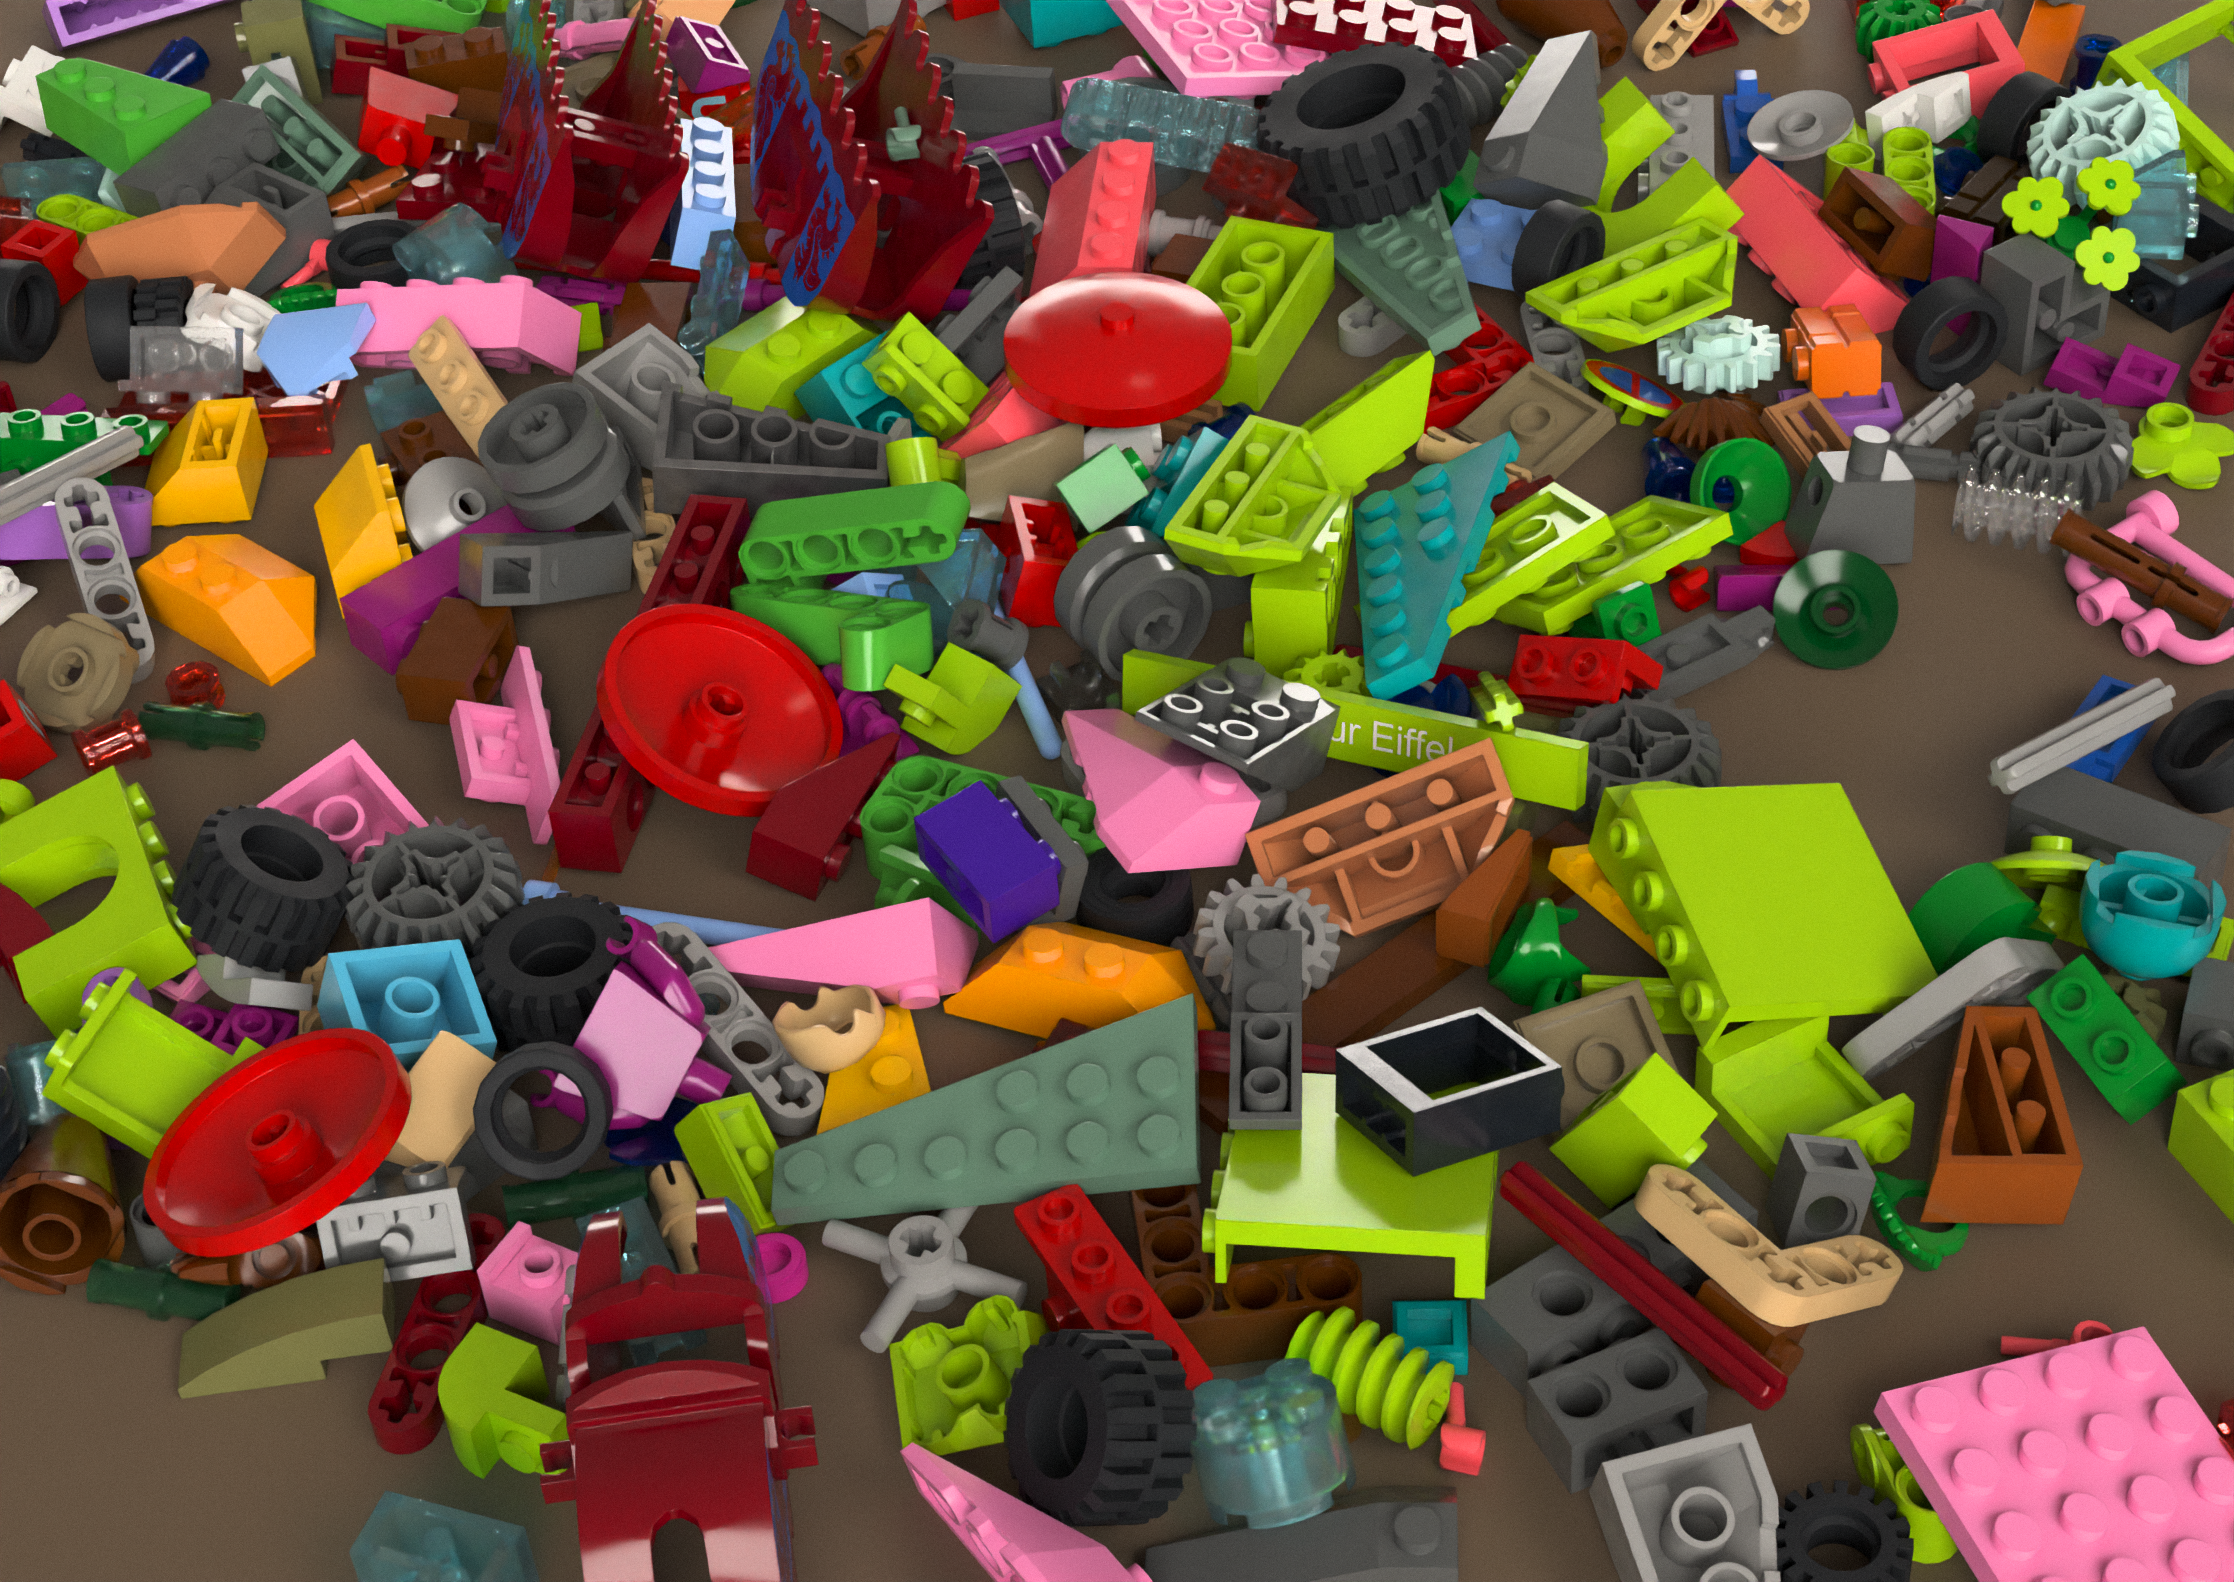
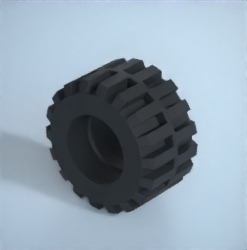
M988 152L966 156L963 158L961 168L964 164H973L979 168L980 173L979 186L974 203L978 199L989 200L994 208V220L972 254L953 288L973 290L985 276H990L994 279L1006 265L1022 277L1024 275L1026 251L1018 207L1004 172Z
M240 804L238 809L227 806L218 809L217 814H210L204 820L173 885L172 904L178 908L176 915L181 923L192 928L190 934L199 942L208 944L212 947L211 951L222 957L227 956L236 960L237 964L252 968V966L260 967L266 972L279 973L281 968L289 972L302 971L305 965L314 966L321 959L322 955L326 954L347 912L346 905L354 898L353 894L345 886L349 882L356 880L351 875V865L353 863L345 858L347 853L339 844L332 842L328 838V834L318 827L309 825L304 819L293 814L290 816L278 809L266 806L264 809Z
M571 892L557 893L556 897L543 899V895L530 898L529 904L521 907L513 905L504 910V918L490 921L483 928L485 936L476 938L472 947L474 957L470 959V968L497 1040L496 1047L500 1051L509 1050L510 1053L525 1044L549 1041L573 1047L614 968L621 961L631 965L629 960L611 953L606 947V941L609 937L626 946L630 943L633 936L631 925L623 920L628 915H621L620 908L610 901L599 904L598 896L589 894L576 898L572 897Z
M1060 1329L1059 1332L1050 1331L1040 1336L1038 1345H1030L1023 1354V1367L1015 1368L1010 1381L1012 1392L1010 1398H1006L1004 1414L1007 1416V1429L1003 1431L1004 1448H1008L1010 1456L1008 1462L1009 1471L1012 1479H1018L1019 1481L1018 1493L1024 1503L1033 1505L1035 1509L1069 1527L1145 1524L1149 1522V1519L1159 1518L1168 1511V1501H1177L1184 1489L1183 1474H1190L1194 1460L1190 1452L1192 1441H1196L1197 1423L1192 1422V1409L1195 1407L1192 1390H1187L1185 1386L1187 1374L1180 1361H1172V1349L1163 1340H1154L1152 1333L1138 1330Z

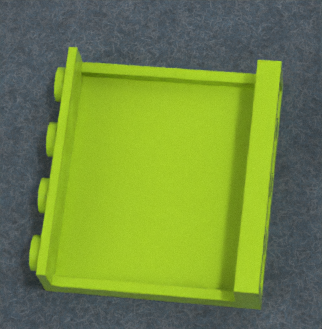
M1840 783L1630 790L1608 827L1605 835L1609 851L1618 861L1631 890L1633 904L1641 912L1655 943L1658 960L1665 966L1680 999L1682 1013L1691 1023L1702 1050H1709L1714 1047L1729 1022L1883 1013V1015H1886L1938 978Z
M1302 1073V1130L1229 1129L1228 1118V1132H1223L1221 1139L1220 1170L1215 1169L1213 1172L1211 1208H1205L1202 1227L1203 1253H1215V1283H1227L1235 1244L1455 1257L1454 1297L1485 1299L1500 1149L1413 1177L1335 1112V1074ZM1466 1082L1427 1094V1096L1435 1100L1481 1085L1478 1082Z

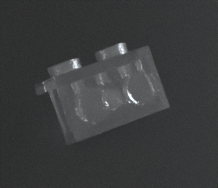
M130 326V380H118V391L136 393V403L171 404V394H189V404H196L200 400L223 399V395H243V328Z

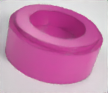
M771 1232L755 1236L758 1241L772 1304L780 1303L796 1296L804 1288L809 1277L806 1252L803 1245L796 1238L785 1233Z

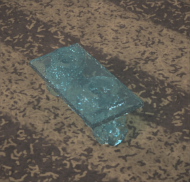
M411 369L380 378H373L372 385L363 387L366 397L365 404L378 435L381 432L399 426L409 419L422 418L442 410L445 412L426 382L420 385L415 384Z

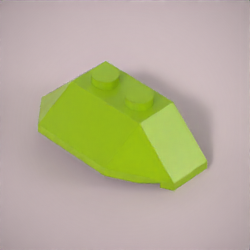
M1701 217L1525 292L1526 303L1606 353L1643 345L1732 306L1738 236Z
M785 296L705 346L704 384L710 392L717 390L719 394L732 397V404L735 406L760 412L764 411L766 405L788 410V416L796 420L807 412L794 392L817 373L884 333V331L865 317L849 313L839 315L796 307Z
M1430 350L1392 359L1374 374L1299 426L1307 429L1313 440V449L1324 460L1337 485L1353 487V497L1368 487L1366 479L1373 473H1383L1401 464L1406 459L1404 451L1420 440L1424 432L1435 363Z
M1250 414L1165 527L1164 539L1181 562L1202 567L1205 571L1216 575L1228 574L1242 577L1302 561L1339 506L1342 492L1324 460L1313 449V440L1307 429Z

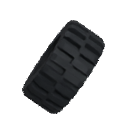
M1386 42L1384 46H1375L1374 43L1359 45L1357 50L1346 52L1344 49L1332 53L1331 58L1322 62L1316 60L1305 66L1304 71L1299 75L1292 74L1283 81L1281 90L1273 91L1268 97L1265 107L1261 110L1256 126V137L1278 201L1291 215L1305 223L1310 222L1317 227L1328 228L1330 224H1335L1339 229L1354 228L1355 224L1364 222L1369 226L1381 223L1382 218L1390 214H1396L1397 217L1406 214L1407 211L1411 210L1412 206L1420 202L1423 204L1431 200V197L1436 195L1437 188H1447L1454 181L1457 171H1461L1465 164L1471 145V133L1451 69L1443 59L1432 51H1427L1422 46L1415 44L1405 47L1400 42Z

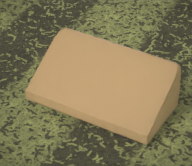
M441 1030L408 1073L412 1087L410 1111L398 1140L384 1160L405 1167L427 1161H442L445 1163L446 1168H448L475 1130L473 1106L479 1085L495 1066L496 1062L458 1036Z

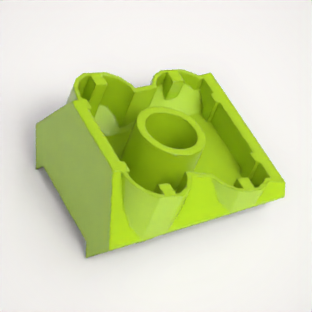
M994 1295L976 1303L969 1311L963 1326L947 1329L940 1323L929 1322L911 1330L902 1341L889 1344L903 1449L913 1442L940 1456L1004 1443L1003 1431L1007 1429V1416L1004 1414L1006 1398H1010L1012 1392L1010 1381L1015 1368L1023 1367V1354L1030 1345H1038L1040 1336L1050 1332L1043 1314L1026 1310L1021 1311L1009 1297Z

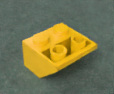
M254 397L197 401L156 448L144 488L153 494L152 526L175 527L181 524L209 522L228 524L252 519L268 455V447Z
M371 443L358 446L314 504L343 619L344 614L340 598L413 558L388 463L376 465Z

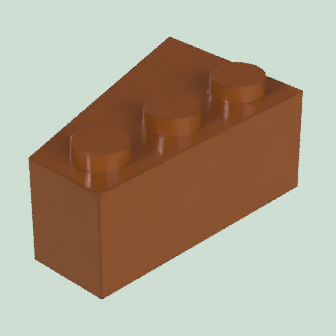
M1966 1006L1948 1065L1920 1222L2063 1225L2084 1165L2036 1007Z

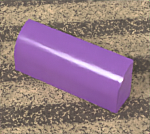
M46 0L41 12L59 51H64L236 0Z

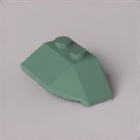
M263 64L258 67L231 100L263 108L280 149V153L264 166L326 193V197L346 189V182L357 178L362 168L370 160L330 120Z

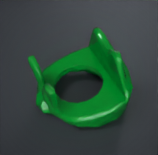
M1544 897L1536 898L1533 902H1526L1519 907L1508 931L1503 935L1492 957L1487 978L1489 985L1503 992L1514 1003L1533 1006L1539 983L1548 977H1558L1562 979L1554 1000L1560 1002L1568 981L1571 983L1582 980V974H1591L1590 967L1569 953L1559 941L1558 925H1565L1575 920L1579 915V911L1574 908L1555 906L1552 899Z

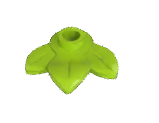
M2171 402L2155 404L2147 410L2146 415L2139 422L2138 437L2132 441L2134 454L2130 468L2141 478L2147 479L2167 473L2174 483L2184 488L2210 489L2220 479L2221 469L2218 457L2234 454V432L2217 423L2195 422L2192 411L2181 404Z

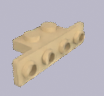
M441 315L428 330L420 335L416 344L410 349L408 357L445 410L448 418L479 459L478 441L483 429L499 409L508 404V401L452 320Z

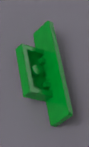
M21 409L12 413L0 412V473L17 468L20 474L24 475L123 425L132 426L135 433L142 436L144 446L139 448V455H150L170 433L168 422L148 420L146 416L139 414H130L119 418L94 417L92 413L82 411L67 415H44L36 409ZM110 471L93 479L103 486H113Z

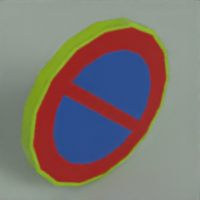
M1587 359L1580 368L1586 380L1606 393L1603 400L1604 405L1615 410V413H1621L1624 405H1628L1620 419L1622 424L1640 426L1647 413L1666 418L1682 404H1685L1674 392L1658 382L1618 364L1600 359Z

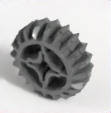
M2031 387L2026 395L2010 391L2006 400H1992L1989 410L1981 411L1978 421L1974 427V435H1971L1969 447V451L1973 452L1974 458L1984 459L1981 472L1983 492L1990 494L1998 493L2000 504L2016 502L2020 504L2022 512L2030 508L2042 509L2046 516L2050 510H2062L2066 513L2069 508L2074 510L2076 507H2080L2087 511H2093L2097 501L2102 503L2111 502L2114 492L2123 490L2124 482L2129 475V468L2132 466L2134 448L2132 447L2133 438L2129 433V423L2119 419L2118 409L2112 407L2103 408L2102 399L2098 397L2088 400L2082 398L2080 390L2067 394L2059 392L2057 387L2052 392H2041L2037 388Z
M1622 692L1618 702L1615 704L1595 703L1593 708L1576 706L1574 716L1561 719L1559 729L1555 734L1560 737L1589 742L1585 804L1578 810H1570L1574 823L1590 821L1594 828L1605 787L1662 780L1701 788L1718 787L1721 785L1722 751L1719 748V739L1715 738L1711 732L1710 722L1697 720L1695 708L1678 710L1674 698H1669L1660 703L1652 701L1649 692L1642 699H1629Z
M437 816L434 817L431 824L427 827L418 828L409 821L407 832L398 836L385 831L384 845L382 847L365 846L364 862L351 865V875L356 880L345 885L354 896L353 900L346 905L347 913L345 916L350 932L355 933L361 950L460 939L467 959L474 957L472 947L476 938L485 936L483 928L490 921L504 918L503 911L513 905L524 906L523 900L525 897L521 883L523 878L518 861H514L513 854L510 853V849L504 843L503 838L493 837L485 824L471 829L463 817L458 818L450 826H445Z

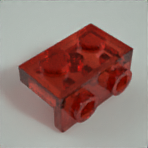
M1230 142L1223 145L1211 166V171L1202 190L1226 205L1223 212L1226 217L1237 216L1312 230L1315 229L1319 218L1285 196L1298 171L1296 164L1290 160Z

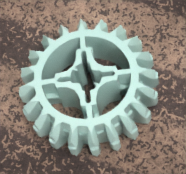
M2122 78L2118 79L2112 86H2104L2098 80L2094 88L2084 91L2076 86L2075 95L2070 98L2057 96L2055 108L2041 110V120L2030 126L2031 135L2030 140L2027 141L2028 149L2026 154L2032 178L2036 179L2037 182L2045 177L2059 179L2064 187L2062 198L2068 201L2070 207L2077 203L2083 210L2087 205L2088 195L2079 190L2076 185V177L2081 170L2089 168L2094 158L2103 157L2109 163L2115 160L2126 161L2134 170L2132 181L2139 184L2142 194L2150 195L2152 182L2166 181L2167 168L2176 165L2177 150L2180 148L2178 142L2180 141V134L2174 111L2170 108L2168 102H2164L2158 90L2148 91L2142 82H2137L2128 87Z

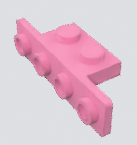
M517 645L501 685V697L504 707L456 699L449 721L464 796L480 799L488 803L503 802L524 805L533 844L547 845L552 834L548 810L561 783L558 773L560 753L557 747H552L549 733L551 714L550 710L544 708L542 703L541 672L534 668L530 647Z

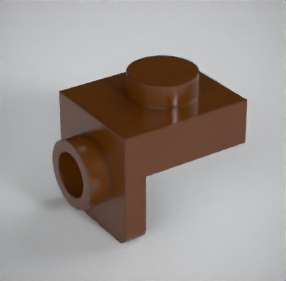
M461 87L459 89L456 117L426 114L424 134L444 138L443 148L474 152L475 143L495 145L503 93Z

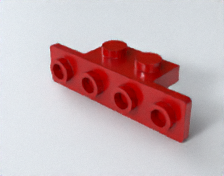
M1078 1184L1062 1186L1014 1208L1016 1225L1045 1266L1048 1298L1041 1301V1307L1051 1332H1059L1060 1329L1138 1330L1152 1333L1154 1340H1163L1172 1349V1361L1181 1362L1187 1374L1185 1379L1186 1389L1192 1390L1193 1397L1213 1388L1212 1371Z

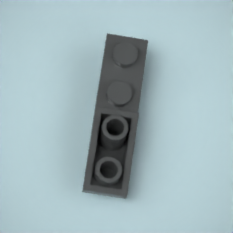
M1233 930L1229 1129L1302 1130V930Z

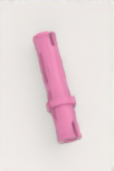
M635 17L586 24L581 20L567 22L563 28L555 29L553 35L554 39L560 40L559 58H569L573 61L585 60L592 53L620 50Z

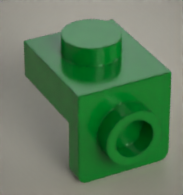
M1639 580L1595 600L1592 604L1593 611L1573 621L1574 626L1568 630L1570 637L1626 640L1635 647L1661 636L1651 586Z

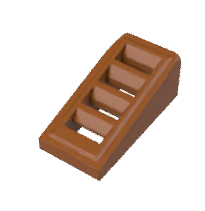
M1517 829L1439 906L1436 911V952L1440 956L1482 968L1489 964L1531 881L1533 837H1531L1530 831Z

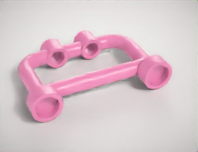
M2151 490L2131 501L2126 508V519L2107 529L2110 533L2125 539L2130 544L2136 542L2172 567L2178 562L2187 567L2186 575L2220 594L2234 599L2233 577L2170 536L2179 526V516L2173 502L2164 493ZM2071 553L2069 554L2064 571L2068 583L2079 594L2076 603L2080 615L2087 623L2093 626H2099L2111 618L2124 625L2121 630L2123 643L2133 655L2145 657L2159 649L2182 663L2193 665L2216 664L2234 656V626L2209 640L2190 639L2176 631L2173 620L2164 610L2152 608L2147 611L2130 599L2127 588L2120 580L2114 577H2108L2104 580L2100 579L2090 571V567L2093 565Z

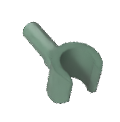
M902 106L897 107L894 110L897 127L889 128L886 131L885 140L888 156L892 161L920 158V151L917 148L916 140L921 136V126L911 125L907 109Z

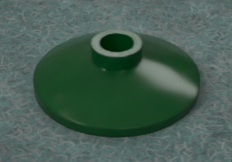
M1825 550L1811 554L1798 561L1781 579L1773 601V617L1776 622L1774 625L1784 646L1802 662L1824 670H1847L1861 666L1875 658L1891 640L1898 620V598L1894 585L1888 575L1871 559L1846 550ZM1838 607L1845 611L1847 619L1842 624L1831 625L1825 621L1823 614L1829 608Z

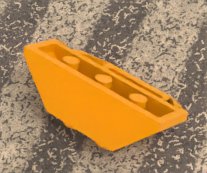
M240 534L185 536L178 542L167 546L163 552L141 565L133 573L146 615L270 687L316 656L317 584L315 576ZM119 595L121 600L130 604L126 598H124L122 595Z
M1066 922L1027 926L975 964L968 973L966 982L961 989L962 991L950 994L943 1002L944 1013L1062 1043L1193 993L1197 1007L1198 1030H1216V1024L1182 950Z

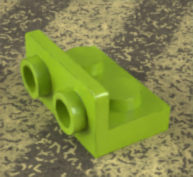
M907 312L897 320L861 363L872 374L875 384L882 391L900 400L913 413L916 423L927 433L937 436L942 442L965 429L971 421L968 416L990 390L910 312Z

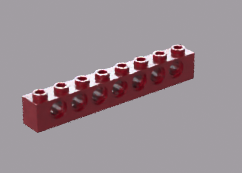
M690 494L635 617L649 610L674 604H704L731 610L730 590L743 585L746 578L738 553L751 524L747 498ZM596 703L550 805L548 814L560 868L622 873L655 795L657 786L642 776L620 753L604 726L598 703Z

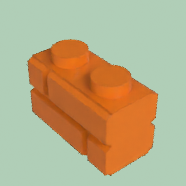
M1854 304L1828 306L1826 312H1823L1821 307L1794 309L1793 313L1790 314V328L1782 329L1781 334L1783 360L1785 363L1792 362L1794 380H1804L1810 392L1813 391L1818 399L1839 398L1846 391L1850 397L1877 395L1878 390L1881 389L1882 345Z

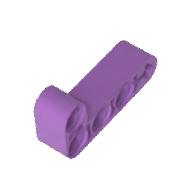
M104 486L109 495L128 558L147 555L151 552L153 494L148 490L135 486ZM55 499L0 526V560L68 559L56 521ZM85 500L74 502V507H77L79 510L83 528L92 526L91 508L85 504ZM93 545L86 548L80 557L81 559L113 558L114 553L105 546Z

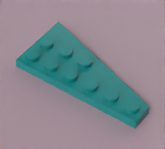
M1510 430L1443 465L1434 463L1424 467L1413 476L1411 481L1390 492L1388 490H1381L1371 494L1358 508L1353 510L1366 686L1374 698L1388 700L1435 676L1452 632L1446 619L1450 609L1462 605L1467 591L1462 585L1461 580L1464 574L1475 571L1496 516L1490 504L1495 495L1505 492L1509 481L1504 471L1506 463L1516 461L1521 450Z

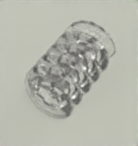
M1969 464L1962 476L1957 492L1951 535H1954L1958 526L1962 523L1966 541L1973 543L1978 539L1984 527H1987L1989 543L1991 546L1998 547L2008 531H2011L2013 546L2015 550L2020 551L2025 549L2031 537L2035 535L2039 553L2046 555L2053 547L2049 543L2050 538L2067 510L2070 508L2075 511L2074 513L2083 516L2085 495L2082 500L2076 499L2073 481L2066 480L2057 496L2051 495L2049 479L2045 476L2041 477L2033 492H2029L2026 488L2024 473L2020 472L2016 474L2009 488H2004L2002 486L2000 469L1993 468L1985 484H1979L1976 466ZM2062 549V555L2064 558H2068L2070 553Z

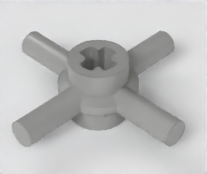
M978 1206L942 1209L938 1217L918 1215L907 1218L892 1229L889 1237L836 1219H831L827 1223L822 1236L823 1245L880 1264L883 1281L890 1289L860 1335V1340L865 1347L877 1353L884 1352L911 1310L916 1312L940 1310L952 1303L959 1291L982 1299H987L994 1295L1007 1296L1016 1303L1019 1309L1021 1308L1027 1295V1282L968 1263L966 1249L958 1237Z

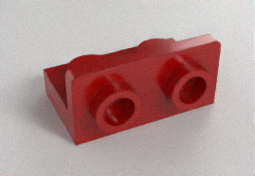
M1520 634L1507 685L1518 698L1615 704L1618 702L1622 692L1629 696L1632 689L1658 690L1664 666L1626 640Z

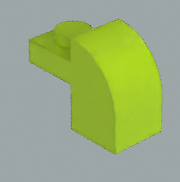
M948 642L927 679L895 663L883 686L903 699L898 710L906 716L899 728L952 755L970 752L992 734L1003 720L1022 687L996 665Z
M476 1322L447 1359L438 1382L439 1401L458 1459L471 1473L482 1479L486 1477L500 1457L514 1469L527 1474L534 1471L540 1474H560L565 1472L567 1469L545 1473L540 1456V1444L569 1440L566 1428V1413L542 1404L550 1394L538 1346Z

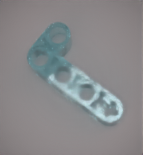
M1097 78L1080 79L1072 85L1060 126L1061 135L1072 146L1091 151L1100 142H1114L1120 139H1130L1136 142H1154L1155 163L1215 174L1212 202L1224 214L1240 217L1249 215L1258 205L1266 170V164L1256 137V126L1261 110Z

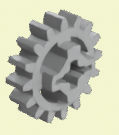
M1252 874L1249 887L1246 888L1231 878L1226 882L1224 894L1211 890L1208 893L1205 907L1199 908L1193 934L1196 935L1193 954L1194 956L1206 957L1202 969L1205 977L1219 974L1224 977L1221 991L1228 994L1232 992L1233 930H1302L1303 1001L1307 999L1310 987L1320 989L1326 985L1329 973L1334 971L1340 952V946L1336 944L1340 927L1338 924L1326 923L1331 909L1328 904L1311 906L1308 901L1312 890L1305 887L1295 894L1287 891V878L1281 876L1275 882L1274 887L1265 886L1259 874Z

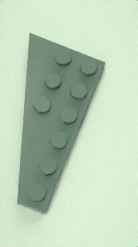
M1438 188L1436 195L1431 197V200L1423 204L1420 202L1412 206L1411 210L1407 211L1406 214L1399 217L1396 214H1390L1382 218L1381 223L1369 226L1364 222L1355 224L1354 228L1339 229L1335 224H1330L1328 228L1314 226L1310 222L1305 223L1290 213L1286 214L1291 226L1334 233L1335 269L1426 351L1430 350L1433 357L1443 351L1456 348L1465 338L1482 329Z
M1193 993L775 1150L771 1211L777 1225L1029 1201L1062 1186L1078 1184L1085 1195L1201 1183L1198 1021Z

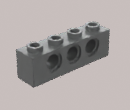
M1700 1159L1685 1170L1704 1183L1757 1229L1758 1211ZM1634 1199L1599 1219V1221L1693 1298L1697 1295L1703 1282L1711 1279L1708 1274L1640 1215L1634 1206ZM1559 1244L1487 1286L1485 1289V1299L1471 1298V1345L1526 1400L1528 1380L1539 1376L1552 1366L1570 1364L1602 1351L1621 1338H1634L1638 1331L1653 1323Z

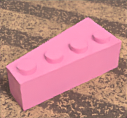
M506 275L500 277L499 283H485L475 278L458 277L453 279L452 285H439L428 280L410 279L406 281V287H393L387 283L377 281H363L360 283L359 289H337L336 306L368 303L376 318V322L356 354L349 357L353 364L360 367L416 369L408 357L410 349L416 344L420 335L428 330L441 315H444L452 320L483 365L506 369L508 373L530 374L531 364H542L554 370L553 373L555 375L573 376L576 370L582 313L533 287V281L529 278Z

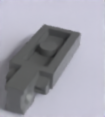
M1761 605L1729 620L1717 618L1711 612L1637 646L1636 648L1664 667L1658 690L1632 689L1631 695L1628 697L1630 699H1642L1649 692L1652 701L1661 703L1669 698L1676 699L1748 665L1759 654L1774 646L1775 618Z

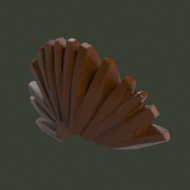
M1728 391L1719 392V398H1705L1699 402L1692 401L1682 404L1653 430V434L1658 437L1670 438V442L1675 444L1683 443L1687 448L1695 447L1696 450L1700 451L1709 450L1711 447L1726 440L1742 437L1758 439L1770 447L1775 445L1774 440L1760 423L1763 409L1767 408V406L1752 400V394L1736 391L1735 393Z
M302 1230L272 1245L239 1255L204 1257L180 1251L176 1254L175 1258L170 1260L171 1272L177 1273L178 1278L226 1286H232L233 1284L248 1286L251 1284L255 1288L263 1287L264 1289L295 1277L326 1269L319 1234Z

